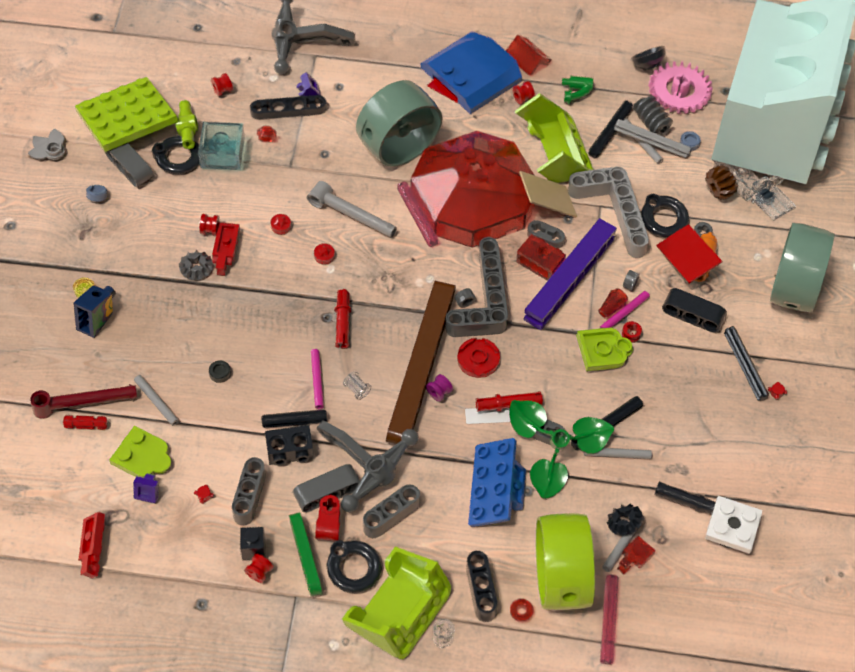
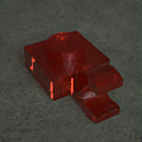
M637 536L623 550L622 555L625 557L619 562L620 566H618L617 570L625 575L633 565L640 569L655 554L656 550L640 536Z

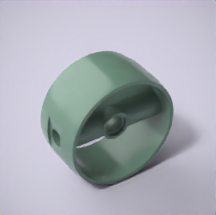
M400 80L383 87L368 100L358 116L356 132L362 143L376 159L386 166L394 167L406 164L423 153L438 135L443 118L437 104L421 87L412 81Z
M792 222L775 277L770 302L801 312H813L828 266L835 233L803 223Z

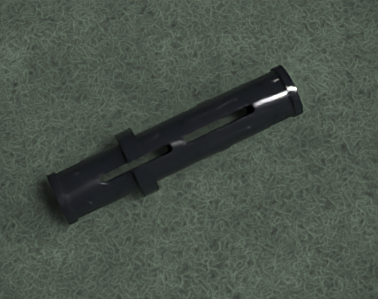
M660 481L654 495L694 508L696 512L702 511L711 515L716 503L705 498V495L700 494L699 496Z

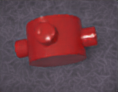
M780 382L773 384L772 388L768 387L771 396L776 400L781 398L783 394H787V390H785V387Z
M206 484L194 491V495H197L199 502L202 504L214 497V493L210 492Z

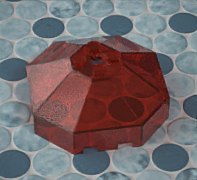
M477 130L425 148L410 180V193L413 199L417 200L419 210L424 219L428 220L433 235L471 248L479 246L483 238L492 237L496 240L506 236L507 232L516 229L517 232L524 230L535 204L529 201L519 172L523 171L534 175L515 142ZM479 164L481 169L474 171L472 166Z

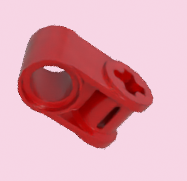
M326 495L320 500L315 540H339L340 501L333 495Z

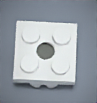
M718 496L705 539L719 543L726 548H734L750 554L763 510Z

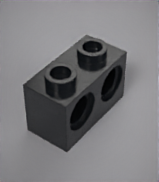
M310 425L265 431L269 465L280 466L288 462H306L314 459ZM298 444H305L303 447H297ZM276 447H282L281 450H274Z

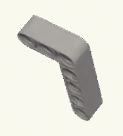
M610 167L573 173L569 180V196L574 199L610 195L628 254L633 258H642L646 253L649 239L626 170L622 167Z

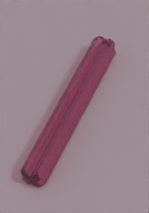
M406 181L398 183L397 190L429 247L438 245V238Z
M611 574L607 575L605 580L600 662L605 665L613 663L619 577Z

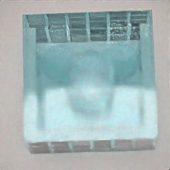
M203 122L198 151L200 168L241 170L245 141L243 123Z

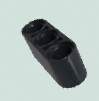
M677 288L669 291L662 306V310L666 314L709 332H718L727 315L724 307Z
M475 550L468 555L466 565L470 592L476 617L482 622H490L496 616V593L488 557L484 552ZM478 562L481 563L482 566L474 567L472 563ZM483 583L487 587L484 589H480L476 585ZM488 605L492 609L489 611H485L481 608V606Z

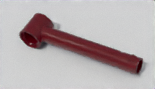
M131 384L120 388L51 397L48 392L39 390L31 395L30 402L33 414L37 418L45 419L53 413L54 409L127 399L132 401L137 398L136 385Z

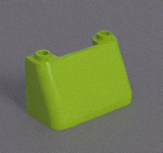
M394 547L385 559V569L389 575L364 610L354 605L346 611L342 621L346 627L395 658L404 659L409 655L449 598L451 585L437 561Z

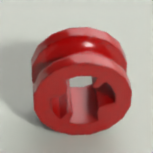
M634 321L625 323L622 337L629 339L631 343L637 342L642 332L640 324ZM628 330H630V332H631L632 330H634V331H636V332H635V334H633V332H632V334H629V333H628Z

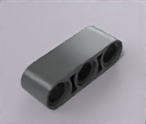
M128 143L105 152L108 159L135 187L154 177L150 166Z
M257 457L249 458L245 462L232 502L234 521L241 526L250 524L254 519L266 479L264 462ZM252 470H259L257 473H251ZM248 489L254 490L251 493H245ZM242 509L248 510L246 513L243 514L238 513V511Z
M346 464L297 485L293 489V494L302 512H310L319 508L320 500L326 495H333L340 499L352 494L360 480L352 465Z
M405 485L367 511L363 516L364 534L369 538H378L414 513L420 505L419 489L415 485ZM413 497L414 500L408 501L405 498ZM389 509L396 510L395 513H388L386 511ZM371 522L378 523L377 526H369L368 524Z

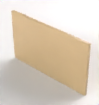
M523 171L519 172L530 203L575 218L577 217L566 186Z

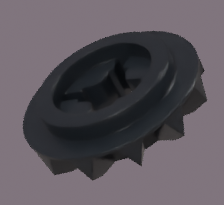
M631 503L628 506L621 504V508H613V513L608 514L607 525L610 531L616 535H629L641 527L644 519L643 513L638 506L634 507ZM621 517H628L630 522L624 519L621 520Z

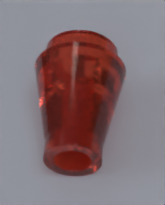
M619 288L611 290L598 313L603 318L608 319L609 316L627 305L628 296Z

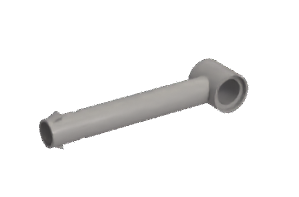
M318 181L307 195V200L312 206L321 208L326 204L390 238L394 236L397 227L333 195L332 187L324 181Z

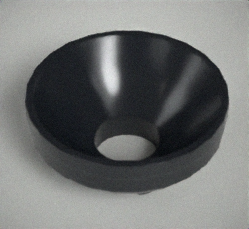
M658 46L634 55L631 60L635 66L643 70L653 69L662 64L661 62L666 55L665 46Z

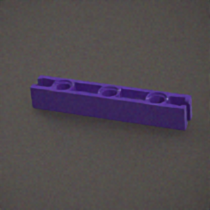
M599 218L525 308V314L527 315L524 316L523 320L542 330L615 240L613 234H615L617 228Z

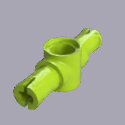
M182 100L179 102L180 113L177 117L178 122L175 125L178 135L182 137L183 147L185 149H192L195 146V132L199 131L195 114L191 112L190 102Z

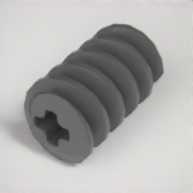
M655 96L641 98L633 105V110L641 118L645 126L649 128V131L661 136H665L669 132L673 119L669 117L667 112H664L665 109L660 106V102L656 101Z

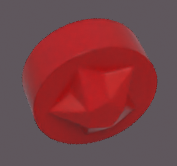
M277 214L272 217L270 224L271 230L274 233L283 235L290 231L291 219L289 216Z
M322 243L315 247L314 259L316 262L325 265L334 260L335 250L330 244Z

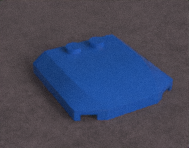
M475 32L468 33L421 62V69L432 79L436 77L458 97V104L469 114L477 111L513 86L522 82V75L517 60L492 38Z

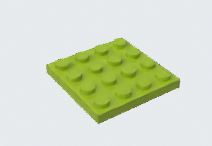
M147 77L139 78L132 83L119 86L117 89L102 93L97 97L84 100L75 105L76 112L104 152L178 122L177 115Z

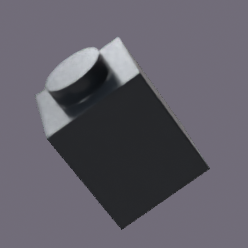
M264 527L240 528L242 561L252 560L255 554L265 557Z

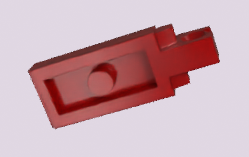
M219 222L212 252L213 264H216V275L225 276L227 265H232V261H234L240 224Z
M101 512L83 519L78 560L82 562L80 575L91 579L98 576L100 569L98 562L102 552V536L105 529V514Z

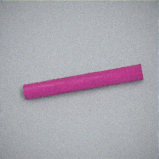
M643 291L604 322L600 328H612L650 297L649 293Z
M312 349L311 362L315 408L322 409L324 408L320 353L318 349Z

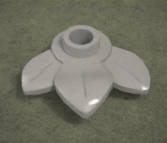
M53 129L48 138L33 136L34 148L28 152L34 159H60L65 154L63 146L64 136L57 129Z

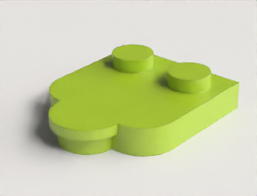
M614 328L577 331L576 337L586 371L620 368L624 365L627 357L633 352L631 341L621 337L619 331Z
M135 425L109 459L111 465L134 477L142 478L147 473L153 475L155 473L163 474L171 466L166 442Z

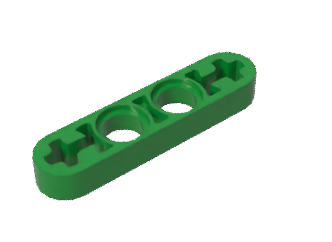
M301 513L290 514L289 521L310 597L321 595L322 589Z

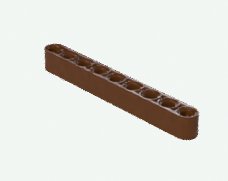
M434 281L389 424L386 443L396 445L401 441V435L405 430H414L426 391V385L428 384L446 325V315L450 312L456 285Z

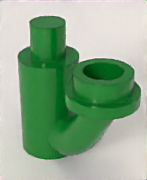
M580 76L562 78L561 86H569V89H572L565 91L564 102L570 104L571 101L589 94L593 89L594 78Z

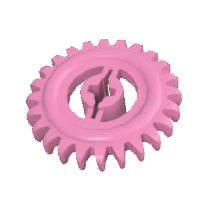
M676 61L673 62L672 68L668 62L665 65V69L660 65L659 70L655 69L653 75H651L648 86L650 88L649 93L656 97L660 105L663 104L664 109L669 108L670 112L676 110L677 113L683 111L686 114L689 110L696 112V108L702 109L703 105H707L708 100L711 99L713 88L711 87L712 81L708 82L709 75L703 77L704 70L697 73L698 65L695 69L691 70V62L685 68L683 61L679 67H677ZM673 81L670 94L666 86L669 82ZM691 84L693 86L694 93L691 96L686 97L688 95L689 87Z

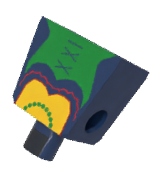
M95 285L91 286L73 303L77 331L92 338L96 337L113 313L112 298L116 295V292L112 287L106 286L102 289Z

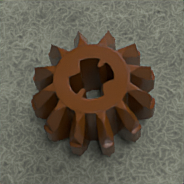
M722 164L713 167L706 173L705 181L707 182V187H709L710 192L713 193L715 198L719 200L727 199L737 192V179L728 167Z

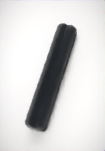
M325 409L264 414L261 417L264 428L321 423L322 421H327V412Z

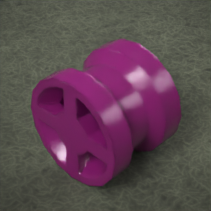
M438 374L434 382H429L426 385V390L434 400L441 402L445 394H450L453 391V386L444 375Z

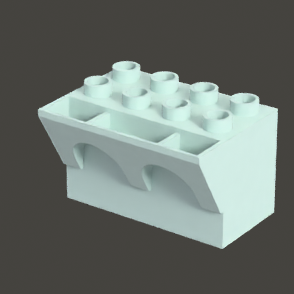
M764 0L756 1L725 105L711 160L803 184L807 183L811 169L823 170L829 147L821 146L820 142L829 144V141H833L839 122V117H835V115H839L845 91L842 89H845L851 70V65L844 64V62L850 64L855 51V40L850 39L855 17V0H809L793 3L790 7Z

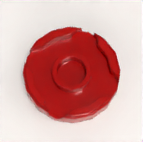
M471 338L459 347L457 355L458 366L468 376L475 378L487 377L493 374L499 366V349L495 343L488 339Z

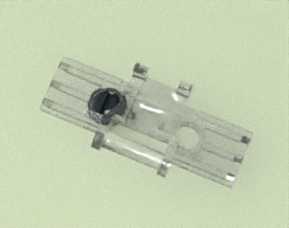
M713 160L718 166L723 164L729 168L730 172H733V176L737 179L736 183L738 184L737 193L745 201H751L753 204L756 203L773 221L796 208V205L777 187L784 180V178H781L782 176L768 175L770 178L764 176L758 179L754 175L753 170L741 167L737 172L735 169L738 166Z

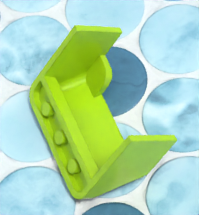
M541 93L515 110L518 116L527 121L529 133L532 136L538 137L544 147L548 162L537 169L539 174L546 177L549 181L563 183L569 181L573 173L594 170L577 126L567 111Z

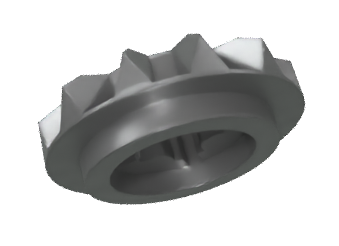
M197 250L194 253L187 252L185 257H181V262L179 263L181 274L190 280L205 278L211 273L213 268L211 256H208L205 251L202 253ZM199 261L200 266L195 265L192 267V262L196 263Z

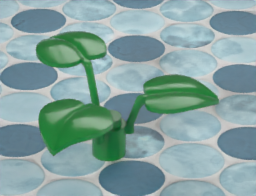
M513 400L510 404V422L518 435L524 438H531L538 431L539 433L551 436L550 445L555 449L551 462L547 459H540L533 464L530 470L531 483L543 499L556 495L564 487L568 478L566 466L562 463H555L559 450L564 449L570 440H577V446L581 451L588 454L597 453L605 447L614 431V427L611 424L594 417H584L577 420L572 427L575 436L569 435L563 429L556 430L555 432L544 430L540 427L546 423L547 415L545 409L539 403Z

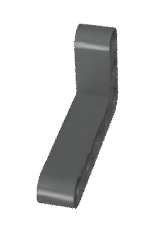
M492 237L483 238L479 246V264L485 308L456 309L448 312L445 330L451 337L502 334L506 330L508 311L498 242Z

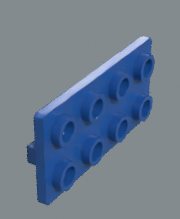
M509 438L476 445L468 520L469 526L476 527L506 522L511 519V508L514 511L523 510L526 469L515 460L516 439Z

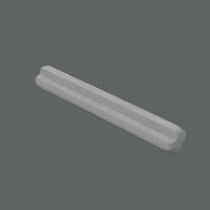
M619 119L615 124V131L686 158L690 152L689 146Z

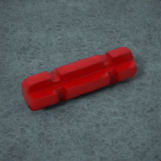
M65 415L63 418L64 428H74L76 426V429H95V427L97 429H106L108 424L106 416H97L95 418V416L76 415L74 417V415Z

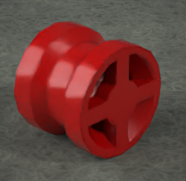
M223 73L218 78H211V84L217 96H221L226 91H233L232 82L227 73Z
M529 81L524 82L521 86L515 85L512 88L513 96L520 105L526 100L535 97L534 88Z
M203 213L200 218V234L211 233L216 236L220 216L214 215L212 217Z
M255 554L252 557V563L245 567L244 572L252 580L263 583L266 579L265 575L271 572L274 566L262 555Z

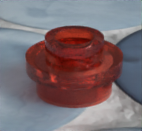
M262 126L257 130L258 139L262 142L274 141V137L277 134L276 130L271 126Z
M516 599L510 606V615L518 622L528 621L533 615V606L526 599ZM522 608L526 612L524 614H520L517 610Z

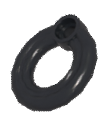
M172 136L166 138L161 143L154 144L152 155L158 167L164 172L173 175L191 172L199 165L200 154L198 152H200V145L194 140L195 146L192 149H188L191 153L189 159L186 162L175 164L167 159L168 151L183 145L181 136Z
M649 194L646 197L641 217L645 228L653 235L668 238L688 225L689 212L685 205L677 198L657 194ZM660 207H668L675 211L677 221L672 226H662L654 220L653 213L658 211Z
M339 540L332 543L326 564L327 573L332 583L340 590L349 593L365 592L372 588L379 580L382 571L381 559L376 550L369 544L357 540L345 542ZM341 550L343 554L337 555L335 551ZM349 554L361 555L368 563L367 573L360 579H349L341 571V561L345 560Z

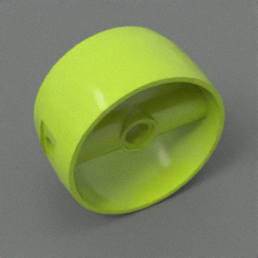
M549 514L537 517L536 565L539 596L543 609L571 610L587 608L593 605L595 589L594 552L590 523L586 514Z

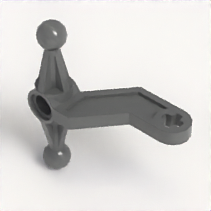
M280 0L282 6L277 16L275 27L271 32L278 60L274 64L276 73L285 74L288 72L289 64L286 58L292 43L298 44L321 40L344 46H350L355 43L356 35L354 32L332 25L317 24L296 27L293 22L290 6L293 0Z
M322 421L316 427L326 440L342 448L365 469V474L353 494L342 498L341 507L346 512H354L357 510L359 500L378 486H385L392 482L395 477L396 465L406 448L416 445L419 440L418 433L415 430L407 429L402 433L399 443L382 455L378 454L371 457L341 429L325 421Z

